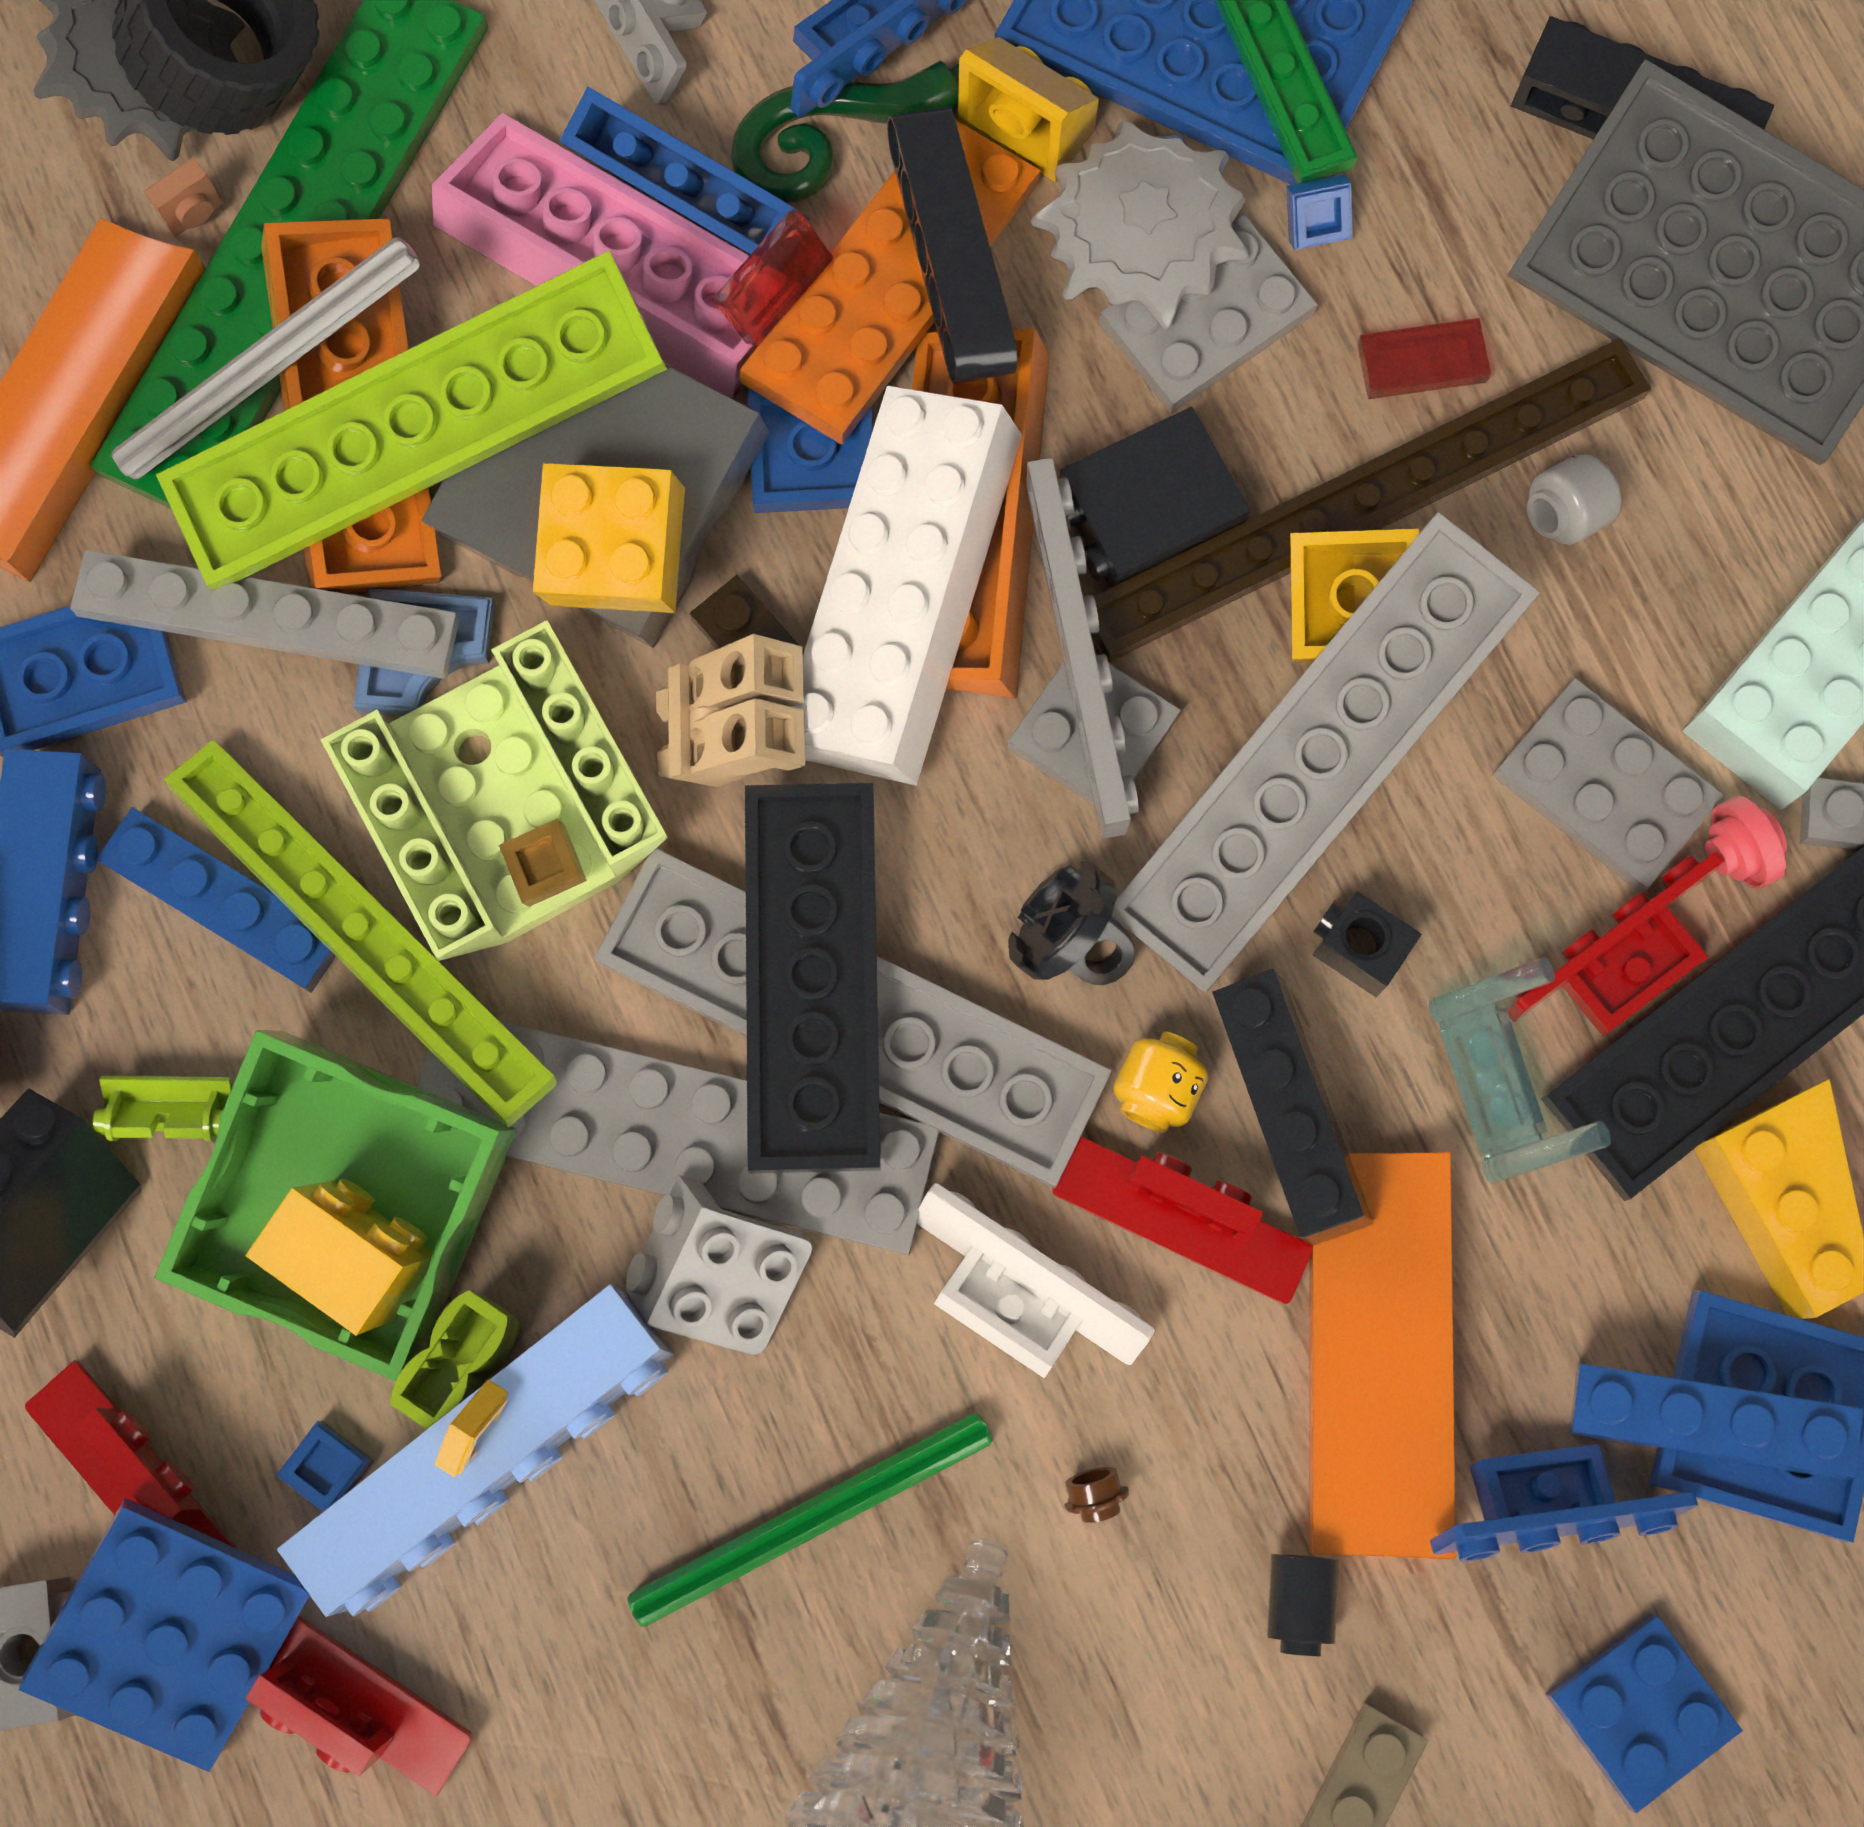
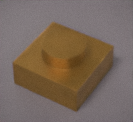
M558 819L499 845L520 900L526 906H533L587 881L566 827Z

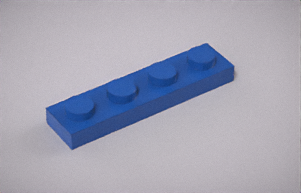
M131 807L96 858L103 865L312 993L336 957L272 892L134 807Z

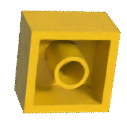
M543 463L533 592L550 606L675 613L685 495L683 484L671 470Z
M341 1179L339 1183L328 1181L292 1188L245 1256L351 1333L359 1335L396 1319L400 1304L409 1300L427 1274L433 1251L424 1245L428 1237L420 1229L399 1217H394L391 1222L371 1208L375 1200L367 1191L351 1181Z

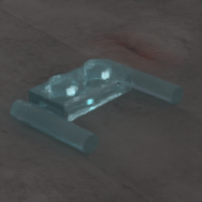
M1545 957L1451 991L1429 1001L1430 1013L1440 1025L1441 1029L1439 1030L1479 1151L1480 1153L1482 1152L1484 1158L1482 1161L1483 1173L1490 1183L1499 1182L1608 1147L1611 1144L1609 1130L1602 1121L1542 1139L1541 1134L1548 1132L1507 1009H1499L1497 1002L1553 982L1555 979L1554 969L1550 961Z

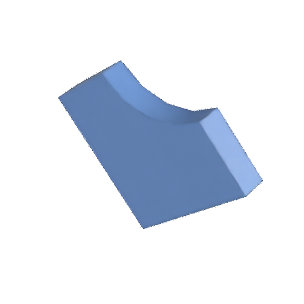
M369 588L368 598L456 612L459 626L448 675L464 666L489 663L496 608L492 598ZM359 664L354 708L358 713L370 714L378 710L381 715L404 716L423 706L427 695L442 678Z

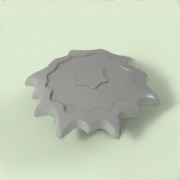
M1122 121L1118 124L1116 135L1112 141L1093 143L1087 148L1086 160L1080 163H1063L1056 167L1055 176L1061 183L1060 195L1033 215L1030 222L1033 227L1050 232L1055 237L1056 242L1052 248L1051 256L1055 260L1062 261L1067 265L1069 271L1062 293L1066 301L1074 299L1088 288L1097 287L1104 292L1112 305L1129 301L1142 303L1161 327L1168 329L1172 325L1182 296L1185 294L1209 295L1215 281L1216 266L1219 263L1244 260L1249 257L1248 249L1232 227L1234 218L1245 203V196L1239 190L1231 187L1223 177V170L1229 160L1228 153L1223 150H1213L1206 153L1194 151L1188 147L1183 137L1179 135L1152 136L1146 134L1134 124Z

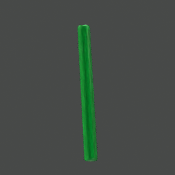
M973 1413L633 1591L628 1595L627 1601L634 1619L640 1627H646L990 1446L993 1439L986 1422L979 1413Z

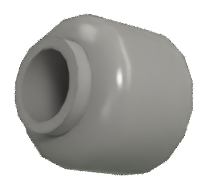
M1590 454L1573 455L1545 470L1534 478L1529 488L1527 513L1532 526L1540 535L1558 544L1574 545L1613 524L1621 511L1622 494L1618 476L1602 460Z

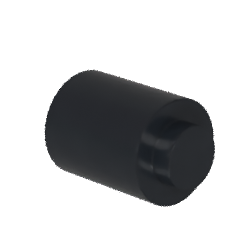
M1271 1554L1267 1637L1281 1640L1280 1653L1300 1656H1321L1322 1644H1335L1339 1559Z

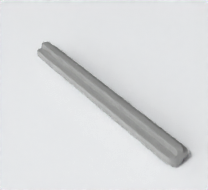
M400 237L390 240L114 448L112 458L118 465L119 470L125 476H130L133 479L142 477L417 271L420 261L412 247Z

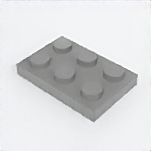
M1245 215L1232 223V227L1248 249L1249 257L1244 260L1219 263L1216 266L1215 281L1211 293L1206 296L1197 294H1185L1182 296L1172 325L1168 329L1162 328L1149 310L1138 301L1111 305L1100 312L1099 324L1171 414L1315 314L1318 304Z
M1576 678L1570 682L1492 775L1639 893L1645 892L1712 812V809L1725 796Z

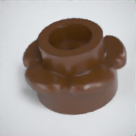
M1093 1468L1075 1474L1066 1480L1065 1485L1069 1498L1067 1499L1068 1502L1064 1505L1069 1513L1080 1514L1083 1522H1100L1120 1513L1119 1502L1124 1501L1129 1496V1489L1127 1486H1121L1116 1468Z

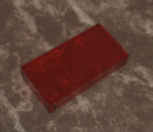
M789 210L712 300L746 344L759 346L832 262L834 257L803 213Z
M1480 318L1360 335L1357 342L1368 399L1487 383L1491 375Z

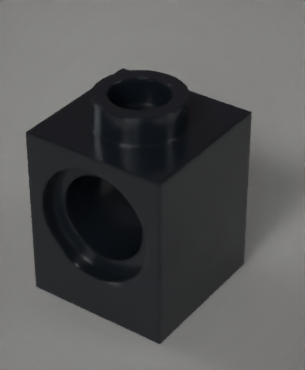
M1356 891L1345 907L1334 900L1313 932L1323 938V940L1313 953V956L1374 997H1377L1389 985L1422 934ZM1350 928H1362L1370 932L1376 942L1375 953L1361 955L1353 951L1346 939L1347 930Z

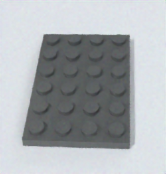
M1645 59L1507 276L1613 341L1621 339L1626 348L1820 466L1827 461L1864 404V189Z

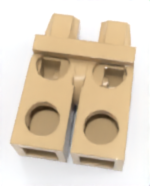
M752 634L695 658L689 665L679 663L669 667L668 685L656 692V713L663 722L669 724V744L662 746L661 750L657 752V774L663 778L719 788L729 785L730 782L742 780L746 775L772 768L788 771L805 766L804 710L791 707L804 702L802 646Z

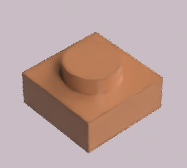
M194 157L143 191L162 222L174 237L188 228H195L203 224L215 209L224 204L208 175Z

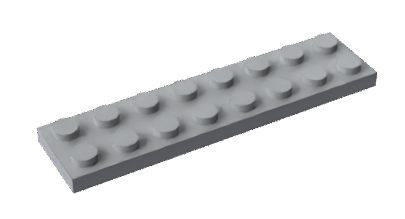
M1437 512L1116 899L1112 917L1206 993L1537 598L1540 592L1441 513Z
M656 848L648 855L600 945L594 960L597 964L747 1037L746 892ZM877 956L880 1103L917 1122L939 1130V1133L1051 1188H1056L1112 1070Z
M499 1021L555 1076L557 1085L512 1125V1127L517 1129V1132L506 1156L507 1158L662 1196L670 1195L678 1175L702 1182L723 1210L909 1256L917 1225L918 1209L923 1200L939 1130L924 1123L880 1113L881 1171L750 1174L748 1172L746 1080ZM428 1050L418 1088L500 1121Z

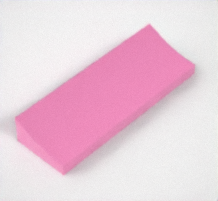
M501 113L432 184L433 226L535 286L610 250L663 361L709 388L728 395L733 400L743 385L740 383V369L802 290V286L504 113Z

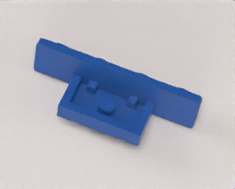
M831 0L794 27L793 42L812 61L801 68L794 76L790 109L801 118L816 106L823 108L829 105L839 95L845 85L859 75L868 76L873 73L888 54L903 43L911 45L916 42L926 31L928 25L945 13L948 15L956 13L967 0Z
M1599 1444L1481 1459L1470 1466V1471L1484 1521L1453 1526L1431 1539L1430 1544L1434 1555L1457 1552L1460 1562H1469L1499 1554V1545L1518 1543L1521 1553H1531L1561 1544L1560 1537L1577 1534L1580 1544H1593L1618 1537L1620 1535L1619 1528L1631 1526L1637 1527L1639 1536H1648L1679 1527L1677 1516L1697 1507L1698 1502L1694 1492L1616 1502Z

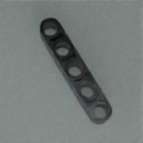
M948 106L890 115L887 120L890 154L949 377L953 384L1015 374L1017 370V351L1013 329L953 111Z

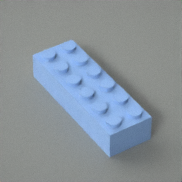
M610 1284L490 1379V1381L508 1392L506 1396L508 1400L497 1421L493 1420L477 1439L474 1448L478 1451L461 1475L457 1474L454 1478L434 1464L450 1423L479 1389L277 1548V1551L325 1617L349 1611L352 1617L365 1609L367 1612H371L402 1587L395 1577L405 1569L408 1572L418 1566L424 1569L451 1549L456 1542L450 1536V1533L460 1525L467 1527L473 1522L479 1525L501 1509L509 1501V1498L503 1491L516 1480L519 1483L526 1479L532 1482L558 1463L563 1456L557 1448L571 1436L574 1439L580 1436L586 1439L608 1423L616 1415L610 1405L622 1395L627 1393L630 1396L634 1393L638 1397L658 1383L668 1373L662 1363L674 1353L654 1327L645 1324L627 1292Z

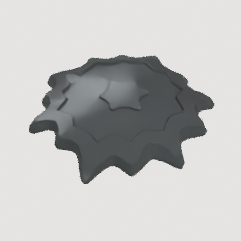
M39 0L52 12L53 19L49 26L37 35V39L47 56V62L33 90L34 96L39 99L63 96L72 102L77 118L100 117L104 122L105 137L110 146H117L131 134H143L152 140L168 160L175 161L179 157L183 137L186 132L191 130L197 131V129L186 125L183 127L170 121V118L159 110L155 111L145 102L146 99L137 90L133 89L126 79L127 75L123 67L118 63L115 54L116 44L112 38V24L116 18L114 12L119 0ZM166 0L176 24L194 44L215 57L238 63L230 45L245 27L244 21L231 11L212 5L207 0Z

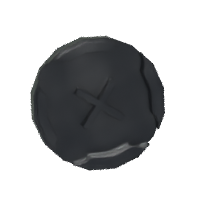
M1090 861L1081 862V868L1078 870L1074 869L1071 865L1056 870L1034 890L1023 904L1018 919L1024 922L1019 936L1011 932L1008 940L1010 960L1027 975L1036 980L1051 979L1066 972L1068 969L1081 980L1093 985L1113 983L1126 975L1133 964L1135 952L1127 931L1112 917L1117 897L1115 881ZM1106 940L1116 943L1114 952L1107 959L1099 962H1091L1085 959L1087 952L1096 942Z

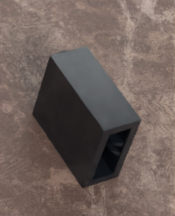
M1192 406L1060 469L1059 479L1068 478L1074 508L1073 515L1065 516L1068 529L1077 527L1086 544L1083 548L1086 565L1096 581L1105 579L1109 588L1246 522L1251 511Z

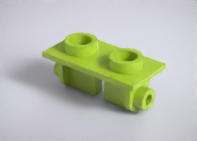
M101 1076L99 1081L105 1108H97L95 1110L93 1130L96 1134H105L108 1141H117L119 1138H152L154 1132H164L165 1138L204 1139L206 1142H215L220 1116L232 1090L231 1077Z

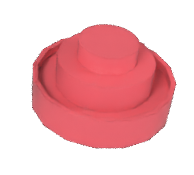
M1738 795L1712 809V826L1709 828L1710 840L1705 843L1707 857L1717 851L1725 860L1716 869L1719 874L1723 876L1728 874L1733 879L1743 881L1749 887L1758 890L1785 875L1786 861L1784 853L1787 850L1786 837L1777 819L1767 809L1759 808L1747 797Z

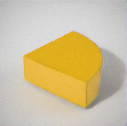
M489 1379L483 1384L450 1423L434 1465L454 1478L457 1474L461 1475L478 1451L474 1448L477 1439L493 1420L496 1422L508 1400L506 1398L508 1394L506 1390Z

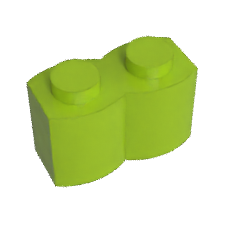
M470 1290L462 1293L449 1303L439 1316L432 1331L430 1347L413 1357L399 1374L391 1393L390 1405L427 1430L482 1386L483 1375L493 1371L506 1359L517 1340L521 1320L482 1294Z

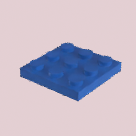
M1693 1291L1673 1378L1863 1408L1857 1478L1841 1480L1774 1469L1764 1465L1729 1458L1657 1448L1649 1485L1678 1494L1694 1492L1696 1499L1839 1541L1854 1543L1864 1495V1337L1705 1291Z
M124 1498L23 1675L18 1690L210 1772L249 1703L245 1699L259 1675L268 1670L310 1595L296 1575Z

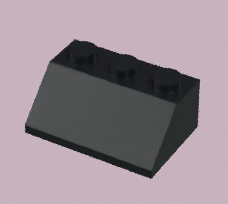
M30 1088L0 1118V1330L14 1338L141 1191L140 1183L84 1119Z

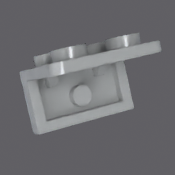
M678 1175L670 1195H665L657 1205L653 1218L654 1229L643 1252L636 1254L628 1267L625 1291L647 1326L750 1355L759 1354L766 1348L811 1255L812 1246L807 1238L800 1233L721 1209L702 1182Z

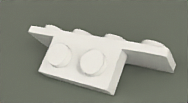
M936 1183L927 1192L918 1209L917 1224L965 1256L934 1303L946 1313L1043 1378L1051 1370L1075 1330L1127 1365H1131L1148 1344L1155 1330L1151 1325L1143 1321L1133 1308L1124 1303L1113 1301L1086 1283L1085 1279L1076 1270L1066 1265H1059L1032 1247L1022 1234L1013 1229L1002 1227L978 1211L974 1204L965 1196L956 1192H950Z

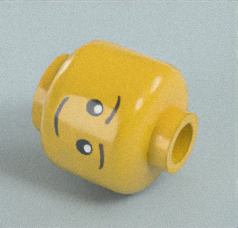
M1163 1032L1159 1040L1153 1038L1136 1040L1113 1085L1114 1095L1122 1103L1119 1112L1134 1123L1158 1133H1166L1169 1126L1181 1127L1185 1125L1191 1118L1209 1078L1208 1070L1201 1061L1195 1058L1198 1047L1187 1039L1170 1032Z

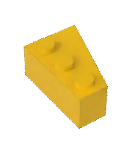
M1830 1079L1806 1088L1706 1139L1694 1149L1786 1315L1799 1319L1816 1318L1864 1293V1236Z

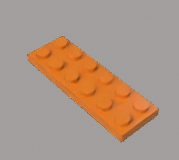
M955 120L991 248L1038 185L1041 170ZM895 170L740 369V383L843 445L935 322Z

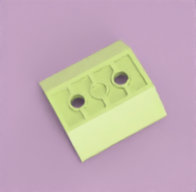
M548 620L491 649L499 663L497 667L389 724L380 712L375 710L320 739L438 961L510 942L619 883L668 838ZM473 736H483L491 741V751L483 762L476 765H468L459 760V748L466 739ZM558 819L566 827L587 881L533 906H526L520 900L499 845Z

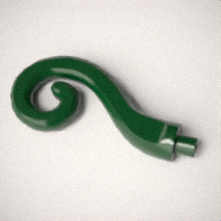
M940 60L901 81L893 83L850 82L842 88L839 95L829 105L823 108L816 106L803 117L817 115L841 116L887 124L888 116L948 106L954 109L958 106L959 63L948 69ZM793 86L781 89L765 97L745 115L734 133L731 152L732 166L736 174L786 203L798 202L809 198L822 189L832 175L835 159L832 143L827 135L815 126L803 123L783 129L778 134L777 143L780 150L786 154H794L800 151L806 153L809 156L807 165L797 172L782 174L769 169L764 163L762 148L768 138L787 123L800 119L790 109Z

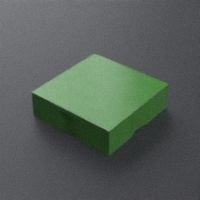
M256 1030L220 1116L217 1139L211 1158L204 1172L187 1196L154 1279L238 1315L262 1318L279 1324L315 1348L396 1382L407 1363L418 1353L429 1347L433 1328L447 1303L517 1129L512 1126L507 1128L500 1121L284 1031ZM341 1179H346L367 1191L375 1200L371 1208L391 1222L394 1217L402 1218L416 1226L428 1237L424 1245L432 1250L433 1254L427 1274L409 1300L400 1304L397 1311L398 1316L394 1321L359 1335H354L245 1256L287 1194L294 1187L328 1181L339 1183Z

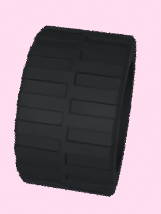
M119 0L114 12L116 18L112 24V38L116 44L115 54L118 63L123 67L127 75L126 79L133 89L137 90L146 99L145 102L155 111L159 110L168 116L170 121L183 127L186 125L197 129V132L207 134L216 132L231 135L239 134L240 131L245 129L253 130L261 126L268 117L272 118L281 108L314 55L312 52L318 44L320 31L317 28L319 13L317 4L313 0H216L236 12L254 32L264 57V61L255 63L230 62L215 57L198 47L178 27L170 13L166 0Z

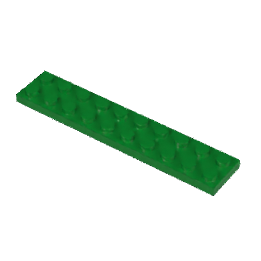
M363 0L92 461L90 466L99 476L171 509L156 474L264 421L281 391L279 374L139 479L125 476L112 458L114 448L273 329L261 248L264 223L380 219L489 27L484 14L452 0Z

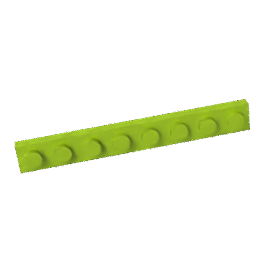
M214 739L164 778L169 790L507 1128H510L557 1085L555 1076Z

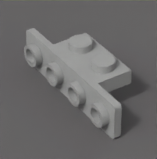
M594 0L607 22L609 30L616 37L632 64L637 77L642 81L654 103H667L686 69V61L669 32L698 29L707 13L700 0Z

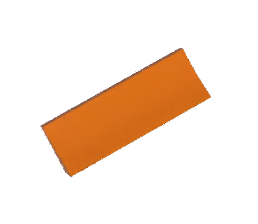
M100 218L0 382L1 569L31 582L94 476L95 471L90 466L206 269L194 249L161 242Z
M390 219L264 223L261 248L273 329L392 240ZM399 284L279 373L284 411L409 350ZM429 488L304 548L309 588L350 595L368 592L369 588L389 589L439 583L441 571L435 531L421 521L431 504Z
M1035 328L1013 329L1017 351V370L1015 374L953 384L947 371L938 333L927 332L916 348L912 390L1003 405L1022 434L946 690L1016 699L1034 523L1026 489L1027 464L1031 461L1040 460L1050 354Z
M1451 1152L1348 1153L1374 1224L1312 1246L1313 1253L1309 1259V1553L1456 1560V1552L1434 1555L1430 1544L1431 1539L1455 1526Z

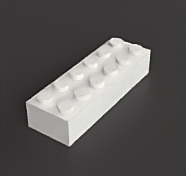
M892 386L886 387L803 654L804 702L791 706L804 710L805 761L917 786L1022 439L1021 432L1003 405Z

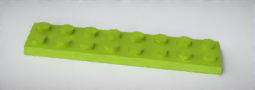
M608 250L156 474L207 587L215 590L248 577L667 370V367L613 255Z

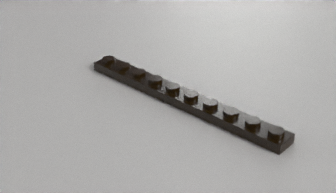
M1617 339L1093 596L1098 613L1099 632L1092 634L1103 654L1106 655L1108 663L1290 574V533L1379 530L1645 399L1651 387L1623 341Z

